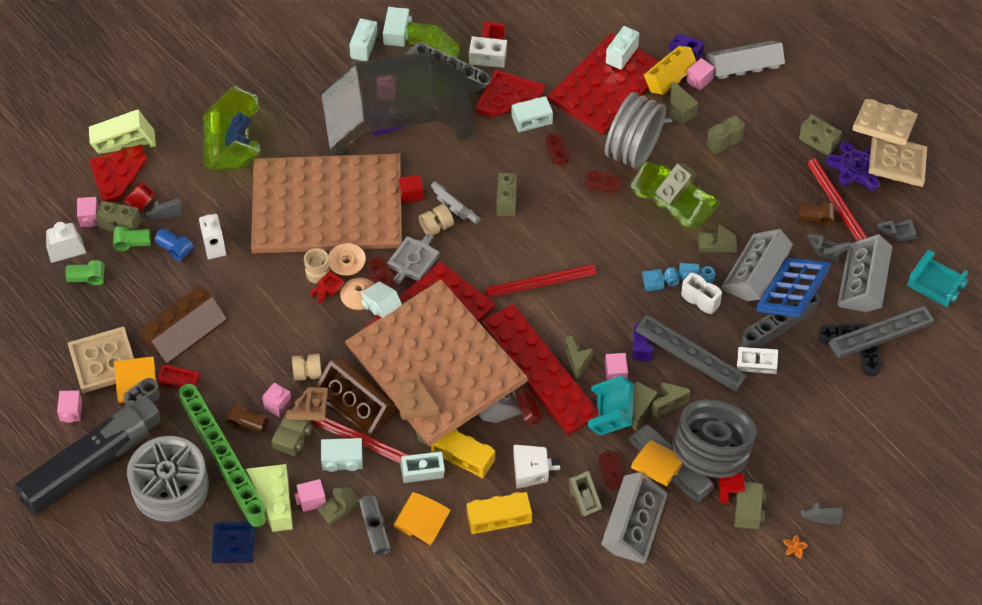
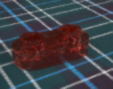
M557 133L547 135L545 147L551 161L560 166L567 164L569 161V151L563 137Z
M592 170L585 176V184L590 189L609 194H615L621 189V179L616 175Z
M381 257L371 258L367 263V269L373 283L385 282V285L392 288L393 276L385 260Z
M522 388L516 393V402L520 407L524 421L528 424L536 425L542 420V413L532 392Z
M605 451L599 456V467L604 483L610 489H619L624 478L619 457L613 451Z

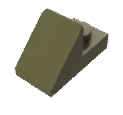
M721 225L718 226V233H699L698 235L699 252L737 253L736 235Z
M573 336L565 337V351L576 380L580 378L591 362L593 349L580 351L578 342L575 343Z
M661 383L660 393L662 396L655 399L652 403L651 413L655 418H658L688 403L690 390L668 383Z
M588 470L569 478L570 495L576 498L582 516L602 509Z
M350 487L333 489L334 497L318 508V513L330 526L359 506L360 498Z

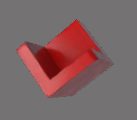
M484 21L481 37L504 40L505 24Z
M420 175L398 179L403 204L424 200Z
M141 181L127 195L124 202L128 206L138 208L140 212L156 193Z
M744 474L719 478L721 503H729L728 493L745 491Z

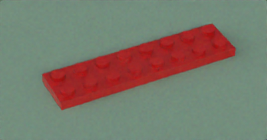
M514 304L481 321L483 328L527 376V385L567 436L587 426L588 420L594 419L599 415L598 409Z

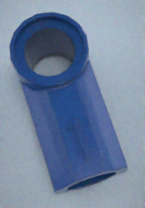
M165 228L160 229L154 238L155 243L168 250L170 255L177 261H182L194 248L189 239L184 236L179 238Z

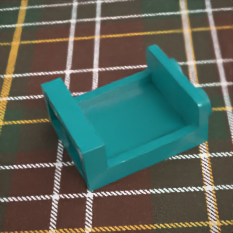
M928 250L910 274L907 286L948 307L951 302L957 300L960 294L959 290H964L969 281L967 279L968 271L964 270L962 275L934 261L935 253Z
M617 376L592 386L591 391L598 396L597 409L599 415L594 419L588 420V428L602 436L631 426L634 384L624 376Z

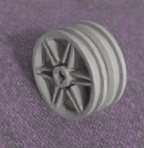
M636 92L629 94L620 106L609 130L605 145V155L609 158H614L618 162L623 160L625 165H631L634 169L641 168L659 138L666 116V106L661 103L658 104L654 100L648 102L647 97L639 96Z
M176 436L158 437L140 446L129 461L127 478L133 499L138 509L146 516L158 521L181 520L196 512L206 500L209 491V479L205 461L200 450L192 442Z

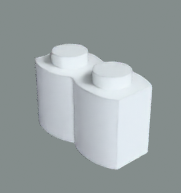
M690 273L683 281L681 295L686 301L697 304L705 313L713 314L720 306L722 291L717 286L706 283L701 276Z

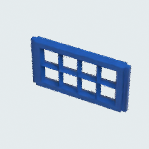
M786 258L757 304V312L795 317L802 316L831 266L830 262ZM789 268L802 269L799 274L788 272ZM806 270L819 271L817 275L804 274ZM783 278L796 279L793 284L781 282ZM800 280L813 281L810 286L798 284ZM777 288L790 289L787 294L775 293ZM794 290L807 291L804 296L792 295ZM771 298L783 299L781 304L769 303ZM788 300L800 301L798 307L785 305Z

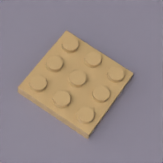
M865 99L852 130L906 146L918 114L910 110L896 108L893 105L882 104L873 99Z
M872 137L869 173L923 187L927 147L907 142L906 146Z
M124 326L67 343L82 394L116 384L114 361L134 359Z

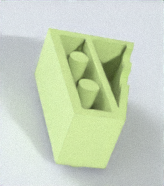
M139 110L131 111L89 127L90 144L98 154L120 151L121 148L140 144H150V147L156 146L154 129Z
M286 464L246 469L249 480L264 504L267 521L272 532L293 529Z

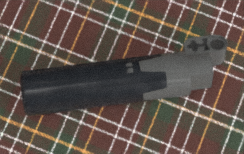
M146 378L129 389L124 394V408L14 484L16 495L31 514L39 515L149 436L148 431L161 422L159 410L153 404L160 397L156 380Z

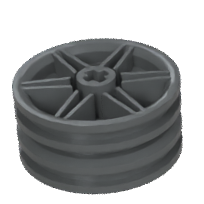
M698 400L687 405L682 411L673 440V450L686 467L699 474L716 478L731 477L742 472L747 465L757 434L756 426L744 411L734 405L718 400Z

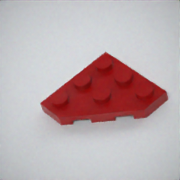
M495 69L490 83L486 86L475 107V113L493 118L511 112L512 105L541 98L545 91V85Z
M142 144L89 159L102 201L112 203L122 200L125 196V191L133 184L138 177V172L147 163Z

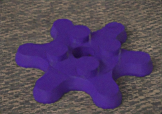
M841 142L840 151L843 155H827V165L840 169L839 180L842 185H849L852 181H856L858 184H865L872 191L879 188L880 181L876 178L877 176L869 173L871 147H868L866 151H858L851 143Z

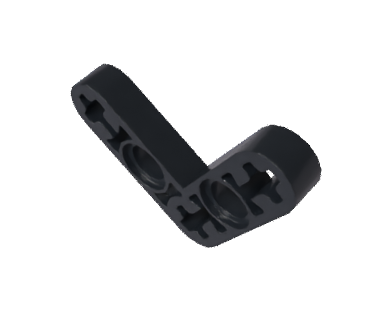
M869 324L823 326L819 331L818 339L822 344L829 345L830 340L836 338V333H838L839 337L845 331L850 333L869 326ZM878 345L870 347L874 350L870 354L864 350L859 351L862 371L870 377L878 375L881 368ZM870 360H872V367H875L874 369L868 366Z

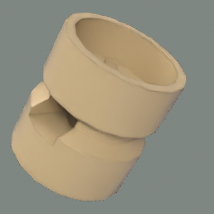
M444 204L433 208L432 212L427 211L419 215L422 229L426 234L430 233L432 236L439 233L440 229L445 230L454 225L453 217Z
M314 248L306 252L304 256L306 277L310 282L317 283L330 271L328 254L320 248Z
M319 353L309 354L307 358L303 355L292 356L294 381H305L307 377L311 380L321 378Z

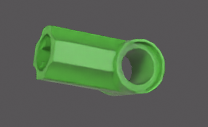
M124 226L114 229L113 247L117 251H127L130 247L151 245L150 229L130 230Z
M93 260L88 265H67L66 280L67 282H87L91 285H101L104 281L105 264L102 261Z

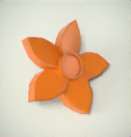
M795 535L792 541L788 539L783 540L784 544L789 547L786 550V555L794 553L798 558L802 557V550H805L808 545L805 542H799L798 535Z

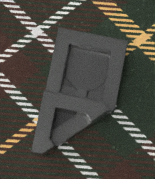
M179 198L162 204L157 200L154 203L155 207L151 211L147 210L146 212L147 219H166L183 215Z
M912 219L895 224L893 220L877 224L881 232L898 242L917 238Z
M808 234V241L819 258L839 263L841 254L835 257L834 254L824 256L823 248H829L840 243L824 241V236Z
M817 502L814 504L813 509L801 510V517L817 523L841 524L843 512L842 507L820 508V503Z

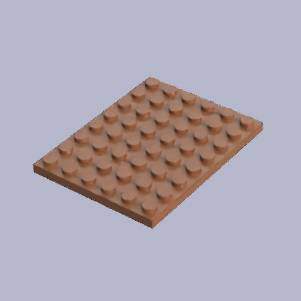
M400 153L254 159L252 253L307 252L314 248L331 251L334 247L345 243L357 245L361 249L399 248L402 244L401 191L398 179L401 178Z
M442 280L434 283L403 303L384 318H380L345 341L349 350L399 411V382L420 380L438 406L440 415L407 419V421L428 446H431L528 381L527 376Z

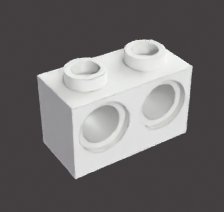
M472 37L469 50V64L504 68L507 40Z
M738 348L737 370L741 372L777 374L778 350Z

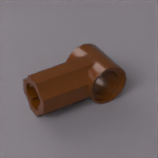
M824 202L820 205L800 203L798 220L815 221L823 227L833 226L835 223L836 206L830 202Z
M234 403L225 422L234 429H241L243 427L262 434L267 427L268 416L249 411L243 404Z

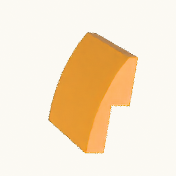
M154 357L114 361L118 403H125L124 394L146 378L156 380Z
M650 440L637 455L631 468L638 472H643L646 476L668 486L673 476L677 475L683 466V463L674 451Z
M412 492L393 526L408 536L415 535L431 545L447 518L450 509L430 498Z

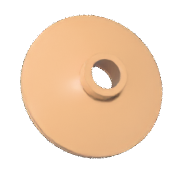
M350 243L334 247L328 255L330 269L339 275L345 276L359 272L364 267L366 261L364 251L359 246Z
M362 277L348 280L340 291L342 302L350 309L364 310L361 292L375 283Z

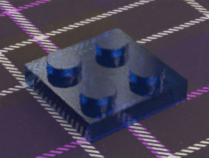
M249 522L214 523L212 563H254L256 527L252 526Z

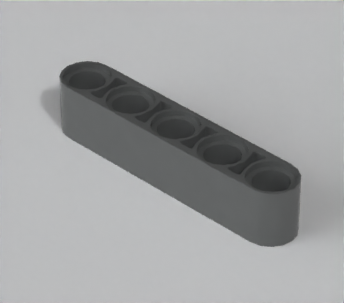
M417 43L406 54L407 61L410 64L473 93H479L490 83V77L486 72L424 43Z
M804 291L799 296H804L807 291ZM815 293L810 301L811 303H809L800 317L770 313L748 327L743 333L741 347L762 348L814 314L818 307L819 294ZM790 300L785 305L798 307L800 301Z
M647 424L630 436L631 443L639 451L650 440L674 451L673 446ZM684 464L677 475H674L671 479L696 502H700L714 490V485L708 477L689 469Z

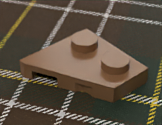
M420 380L399 382L400 416L402 420L440 415L438 406Z
M308 387L304 391L303 396L295 401L294 408L286 411V420L325 421L328 388Z

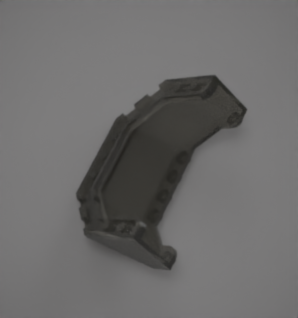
M430 52L356 62L350 67L351 70L346 74L342 73L333 81L334 84L329 89L325 88L321 91L324 126L330 156L348 155V146L364 132L435 121L455 129L456 137L460 140L474 139V125L466 71L453 67L452 63L444 59L439 60L435 58L434 54Z

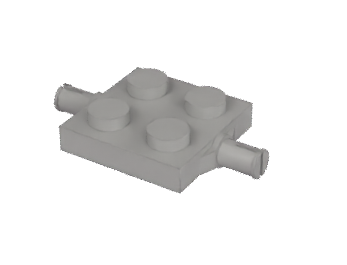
M437 181L432 183L433 191L438 194L436 198L448 206L452 212L464 220L466 218L470 219L475 224L480 221L481 218L473 210L468 209L452 194L447 192L445 187H442Z
M427 233L422 241L407 236L387 262L389 268L398 272L393 279L395 283L400 284L404 277H410L416 281L420 280L440 256L438 250L429 246V243L434 238L430 233Z

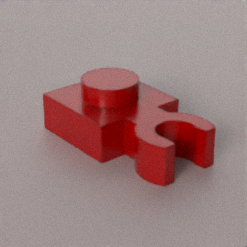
M329 271L317 282L318 287L311 290V297L314 298L316 295H320L318 297V303L320 304L324 302L327 294L332 297L344 286V281Z

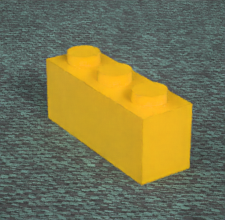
M678 46L644 74L651 93L666 94L669 92L673 82L678 84L687 75V70L696 63L691 47Z
M457 429L431 445V453L442 452L443 459L481 478H484L495 461V450L491 446L483 445L473 437L459 433Z
M515 492L508 496H494L491 499L474 500L467 503V516L472 534L532 523V511L527 492Z

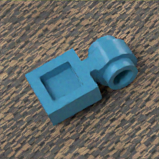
M680 263V280H685L690 273L701 276L706 283H712L715 280V270L710 266L699 268V264Z
M673 267L666 269L664 275H662L661 269L642 272L645 291L664 289V283L669 286H676L680 281L679 271Z

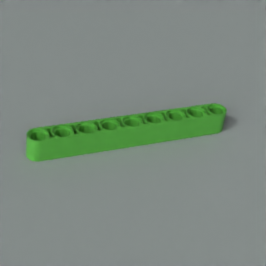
M192 384L182 386L179 394L183 408L236 501L252 526H262L267 520L262 500L197 388Z

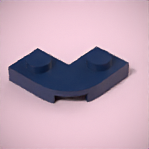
M240 111L232 119V123L225 136V144L235 154L242 156L250 143V140L244 137L243 134L252 119Z

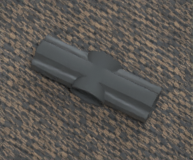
M363 496L359 500V505L373 555L378 557L385 556L391 552L376 496ZM373 524L378 525L377 527H371Z

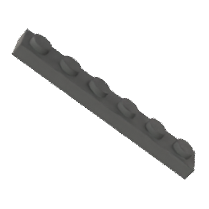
M922 306L833 338L828 344L838 359L931 326L935 320L926 307Z
M645 315L636 329V332L735 392H737L747 376L648 315Z

